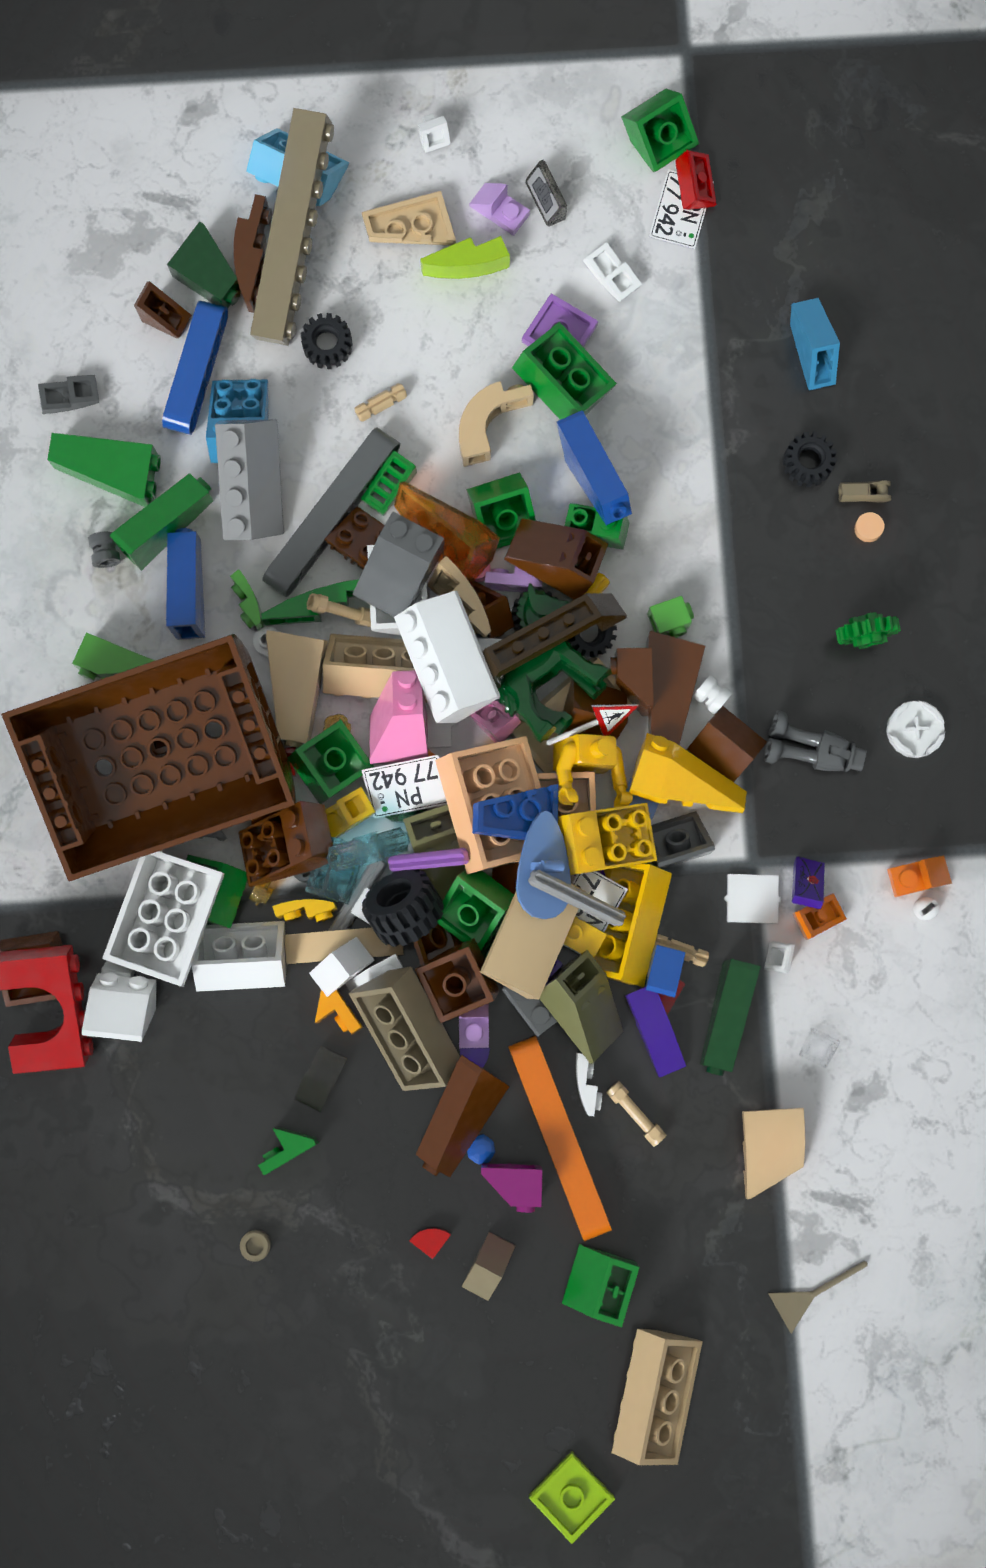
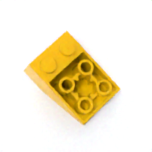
M648 803L573 813L558 817V825L563 834L567 850L570 875L657 861Z

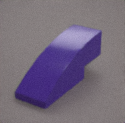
M644 987L625 995L658 1077H663L686 1067L659 994L648 991Z

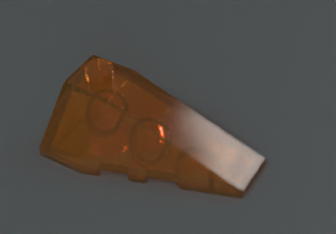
M405 481L400 482L394 503L399 514L443 537L445 549L438 562L447 556L467 578L469 583L472 584L493 561L500 537L479 520Z

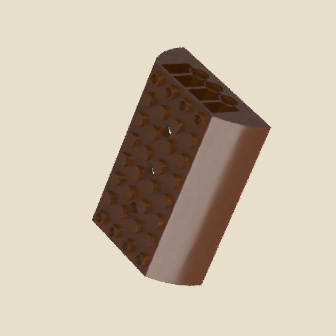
M235 634L1 714L68 882L295 805V786L289 759L250 654ZM210 722L219 723L222 726V735L219 737L210 736L206 730L207 724ZM154 741H162L166 744L167 753L165 755L158 756L152 751V743ZM104 759L111 763L112 772L105 775L98 771L97 762Z

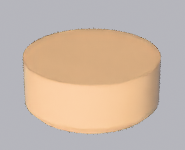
M864 513L855 523V534L864 542H874L880 538L884 531V521L876 513Z

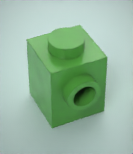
M682 596L650 606L647 613L654 632L670 635L675 638L687 633L686 629H689L692 623L691 619L694 618L689 602L685 603Z

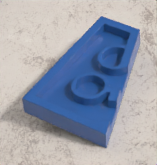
M558 784L474 803L472 834L525 840L531 823L542 811L552 813L558 823Z

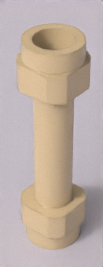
M315 593L310 594L307 601L308 610L318 614L332 613L355 620L357 625L371 627L369 608L359 607L356 609L328 601V596Z
M620 1081L616 1082L606 1092L614 1103L617 1104L619 1102L645 1132L643 1136L653 1147L658 1145L667 1136L657 1123L654 1125L627 1095L629 1091Z

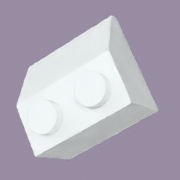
M98 973L90 987L82 1035L142 1042L156 1011V979H147L143 976H120L115 973Z

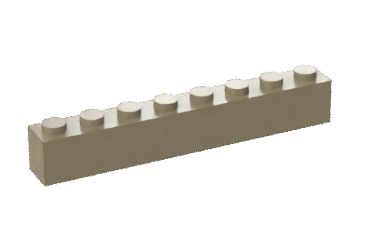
M293 108L250 335L256 340L289 346L290 339H293L295 336L296 323L293 322L295 311H299L301 306L299 290L301 283L305 282L307 267L304 264L306 255H310L312 249L311 228L316 226L318 211L315 210L316 202L323 193L321 177L323 170L326 171L329 162V155L326 151L328 142H332L334 136V125L325 113Z

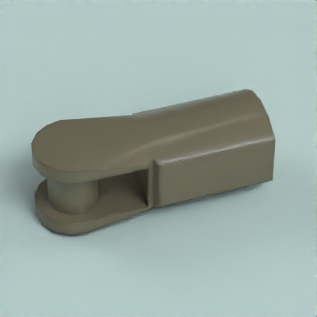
M887 480L841 482L838 488L839 502L891 501V495H888V487L891 486V482ZM870 489H877V494L870 495Z

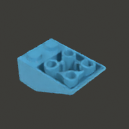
M268 379L212 381L206 431V442L211 463H218L215 424L220 420L268 419Z

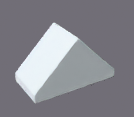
M355 937L329 954L309 974L325 995L329 997L375 960L359 939Z

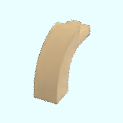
M501 381L480 390L469 401L463 411L459 424V449L464 467L491 460V450L486 435L489 424L502 413L532 406L534 394L531 385L523 386L522 384H517L509 387L507 391H503Z

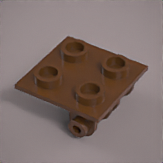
M357 506L325 538V541L331 545V550H335L343 555L345 560L351 558L350 563L352 565L358 563L357 566L363 570L368 561L367 545H375L385 525Z

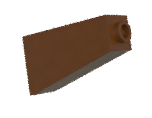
M650 631L646 640V648H652L654 706L648 715L649 734L665 737L667 740L680 745L705 645Z
M461 1055L416 1152V1156L424 1161L422 1167L435 1176L440 1172L451 1177L510 1086Z

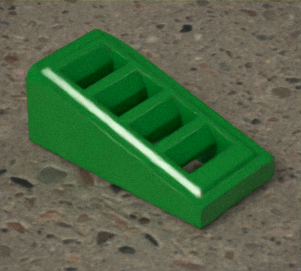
M393 451L362 496L361 501L384 516L416 475V466L396 451ZM395 465H397V466L400 467L402 470H404V471H405L404 474H402V473H400L399 471H397V470L394 468ZM388 474L399 480L398 483L395 484L388 479ZM381 484H384L385 486L390 488L392 492L389 494L379 486ZM376 492L386 501L383 504L372 495Z

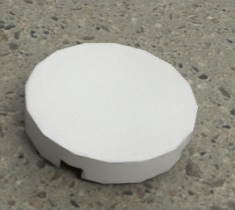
M910 701L903 703L892 712L887 722L886 732L890 744L897 752L906 757L920 758L930 755L940 747L945 738V722L936 707L924 701Z

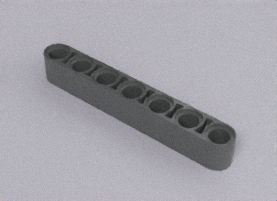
M378 427L374 428L263 575L262 581L283 596L288 597L329 545L325 538L360 504L362 496L393 451H399L401 443Z

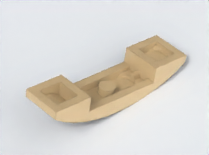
M372 928L284 935L286 964L323 961L329 954L355 937L359 939L372 957L404 954L401 944L397 947H393L390 944L385 945L380 941Z

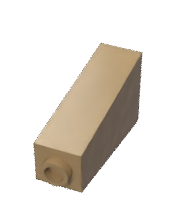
M267 630L266 641L277 730L280 738L286 740L285 745L300 747L303 743L311 740L323 673V661L328 641Z

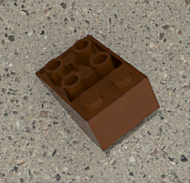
M522 518L504 560L575 600L583 596L593 585L608 543L584 529Z
M299 801L295 805L287 807L238 832L249 887L312 871L336 860L324 804Z

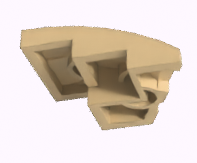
M445 556L438 563L428 583V587L438 596L458 591L475 635L481 634L485 638L491 632L483 605L467 578Z
M804 1108L742 1111L745 1164L743 1173L746 1199L755 1197L804 1167Z

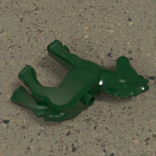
M529 583L528 592H524L523 597L518 601L519 606L517 607L518 612L516 615L520 620L519 625L521 628H524L570 603V601L559 600L546 595L544 590L537 591L532 583ZM568 640L500 678L501 688L498 691L501 697L499 699L500 704L504 703L505 713H509L510 717L517 713L518 717L527 724L535 739L540 743L547 740L554 732L561 735L571 725L573 718L566 711H554L544 706L536 695L538 688L563 671L595 700L607 687L603 680L612 674L610 668L587 661L577 650L571 647Z

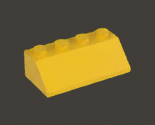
M642 863L604 870L607 878L628 889L618 906V909L625 912L626 918L622 926L608 924L604 931L607 933V936L594 958L606 973L607 979L640 987L645 985L672 873Z

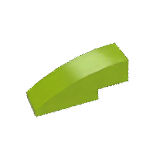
M501 236L476 247L470 237L421 258V272L423 276L445 279L479 277L509 268L510 254Z

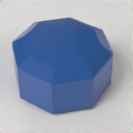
M484 1134L478 1135L467 1151L468 1158L476 1164L490 1162L496 1153L493 1140Z

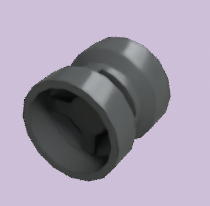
M97 532L88 537L89 547L93 549V554L91 555L92 566L107 568L121 563L120 554L116 551V544L109 536L112 532Z

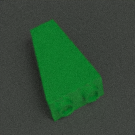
M60 433L51 434L47 460L54 469L143 507H146L150 504L151 499L155 498L157 485L154 482L155 472L160 470L161 457L152 444Z

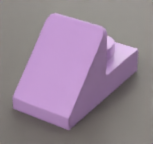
M485 183L469 203V206L514 236L530 215V210L507 195L508 185Z
M516 566L514 574L500 568L492 569V572H486L485 586L495 591L528 592L529 583H532L537 591L538 588L542 589L541 580Z
M488 1004L459 1015V1048H489Z

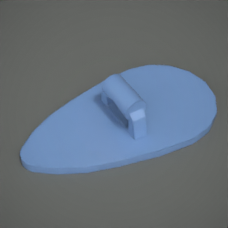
M549 811L540 812L531 823L522 847L517 871L516 892L518 901L524 911L532 917L539 919L556 917L564 911L568 903L531 886L528 882L530 873L533 870H541L571 885L569 861L563 834L554 816Z

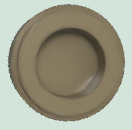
M262 1230L249 1231L240 1242L241 1254L244 1258L253 1262L264 1259L271 1249V1240Z

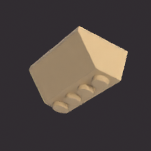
M330 634L323 661V693L335 696L351 695L363 698H379L392 672L415 670L403 639Z
M637 1329L633 1342L630 1367L627 1372L625 1391L620 1405L621 1410L617 1429L614 1434L613 1454L637 1465H678L703 1341L659 1330Z

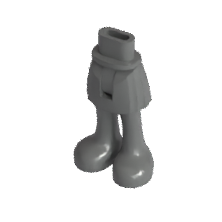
M780 710L776 711L768 735L770 737L797 741L813 746L815 749L798 748L784 744L781 740L769 738L765 746V762L772 764L776 763L780 758H792L812 763L815 770L848 772L852 769L862 771L867 750L858 748L854 742L850 743L843 737L827 730L820 734L797 729L788 723L787 713Z

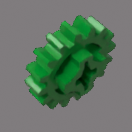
M877 612L852 617L848 620L849 624L838 627L835 630L837 641L840 645L853 644L854 648L859 647V649L887 643V637L898 634L901 631L897 616L883 618V615L877 614Z

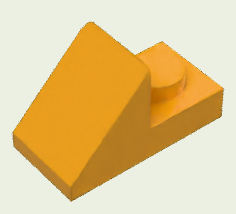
M321 990L315 1023H319L336 1011L338 1015L334 1019L343 1032L349 1030L351 1034H354L363 1028L338 990L329 997Z

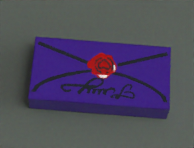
M796 856L793 867L792 903L821 909L824 902L825 863Z

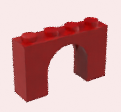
M72 945L0 952V990L20 988L43 989L51 993L59 1001L64 1014L63 1023L53 1030L14 1035L8 1046L13 1074L85 1067L89 1056L93 1055L92 1038L82 1035L86 1011L83 1010L81 1001L84 1000V986L82 982L78 983L77 972L80 970L78 955H74Z

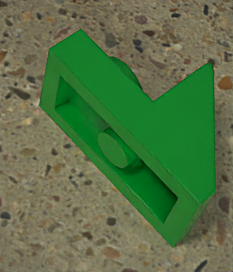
M274 1127L273 1130L284 1150L280 1151L279 1147H276L264 1154L263 1158L265 1161L258 1166L262 1174L266 1175L317 1145L319 1141L313 1136Z

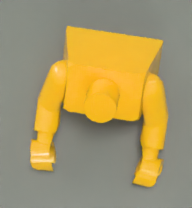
M576 734L553 744V771H556L559 786L562 787L558 793L560 803L564 805H573L572 802L578 803V794L572 788L573 777L571 772L604 774L611 770L613 788L617 792L614 807L628 806L632 802L633 795L626 791L628 784L622 751L616 746V738L614 736Z

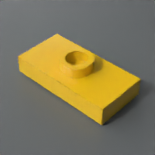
M575 916L564 944L581 954L588 950L593 958H595L607 933Z

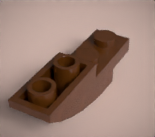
M257 194L254 197L249 219L237 218L234 235L236 277L248 312L253 313L265 259L263 250L265 245L264 229L265 225L270 224L272 218V209L268 206L266 196Z

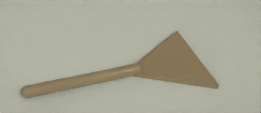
M866 1261L861 1262L813 1291L768 1293L789 1332L792 1334L814 1297L868 1266V1263Z

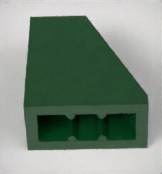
M199 221L167 263V266L173 278L211 303L229 308L230 305L233 306L237 303L241 295L237 277L206 226Z

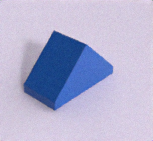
M656 945L653 949L648 969L646 990L675 997L686 952Z

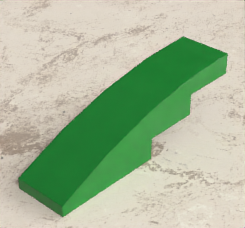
M359 579L316 588L287 599L261 613V619L265 626L322 622L321 614L307 609V601L310 594L315 593L328 596V601L349 606V598L355 597L353 592Z

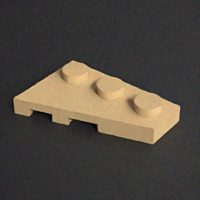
M441 191L362 212L369 242L430 245L456 244Z

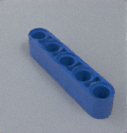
M201 300L198 301L163 413V428L189 435L193 434L227 324V307Z

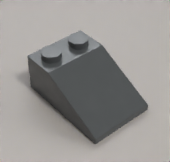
M392 512L377 538L354 589L353 596L392 617L403 612L415 603L445 549L444 538Z

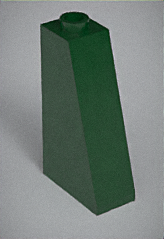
M734 959L723 961L700 1060V1065L707 1066L706 1072L723 1076L724 1071H733L761 966Z

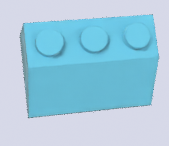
M276 128L255 139L246 172L255 175V178L260 182L279 186L289 133ZM327 151L326 153L329 155L328 167L326 171L323 170L321 177L323 193L321 198L317 199L316 206H321L331 199L349 165L348 161Z

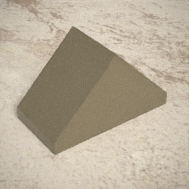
M489 1231L462 1287L489 1301L504 1275L516 1245Z

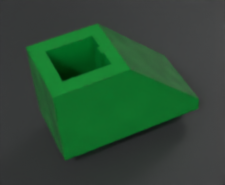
M569 504L565 526L584 529L608 543V547L624 550L630 524L627 516L605 525L594 507Z

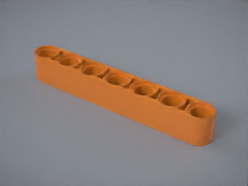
M536 1035L508 1046L583 1240L587 1241L612 1231Z

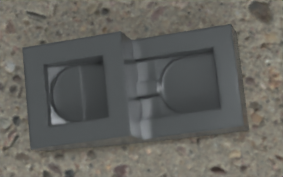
M95 375L67 377L65 382L38 384L42 414L71 411L99 403Z

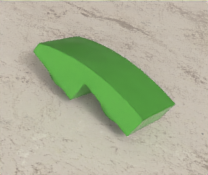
M238 569L230 577L234 582L231 588L242 601L239 604L243 611L240 617L250 629L255 626L257 630H260L264 627L261 619V608L251 586Z

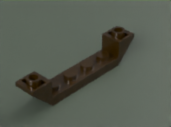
M586 593L485 648L482 652L497 689L501 688L500 677L596 624L601 631H604L626 619L627 615L612 593Z

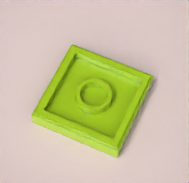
M571 1451L529 1494V1499L565 1538L573 1544L615 1500V1496Z

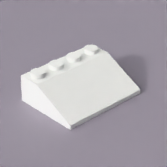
M159 851L140 857L102 959L184 987L225 873Z

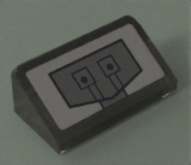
M541 160L528 175L525 182L545 224L552 226L566 219L567 204L546 162Z

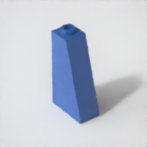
M579 411L556 421L565 462L605 525L631 515L632 511L628 492L584 412Z
M180 528L175 533H167L166 626L177 640L205 638L201 539L196 531L189 528Z

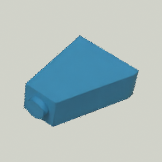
M819 298L792 303L790 327L808 389L813 390L835 385L840 342Z

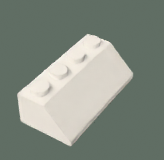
M452 591L417 602L394 617L436 723H458L501 697L458 591Z

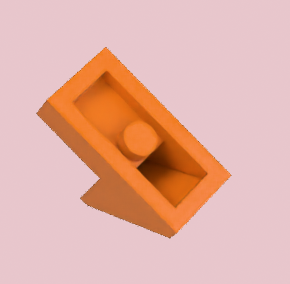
M944 855L887 869L895 897L952 884Z
M834 893L824 897L821 909L806 906L792 913L804 938L807 940L847 919Z

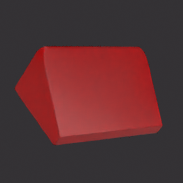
M686 150L676 159L683 209L691 210L716 206L709 154Z

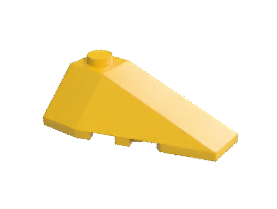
M649 733L646 734L637 756L629 790L630 794L656 803L666 804L668 800L682 801V805L692 807L693 803L706 804L708 808L713 810L737 813L744 812L747 791L677 743L667 740L665 737Z

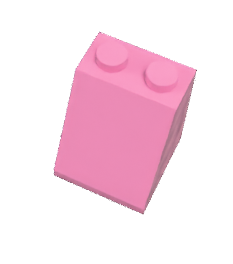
M415 670L392 672L370 715V764L404 762L428 757L425 694Z

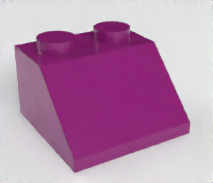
M481 1164V1175L510 1206L516 1207L517 1212L531 1213L535 1212V1207H541V1165Z

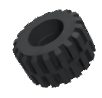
M419 869L396 871L388 876L386 875L372 886L373 888L367 892L366 898L362 902V913L380 941L385 945L390 944L393 947H397L400 944L405 946L410 942L418 941L422 936H426L432 928L436 927L437 921L442 918V911L444 910L443 900L427 874Z

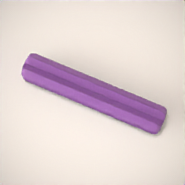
M466 848L390 856L388 859L389 869L392 872L458 866L469 862L468 850Z

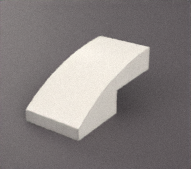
M607 242L583 260L598 281L619 302L642 285L626 262L622 264Z

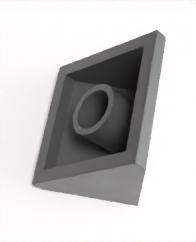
M696 811L651 825L657 861L652 863L653 866L660 869L708 855L715 850V845Z

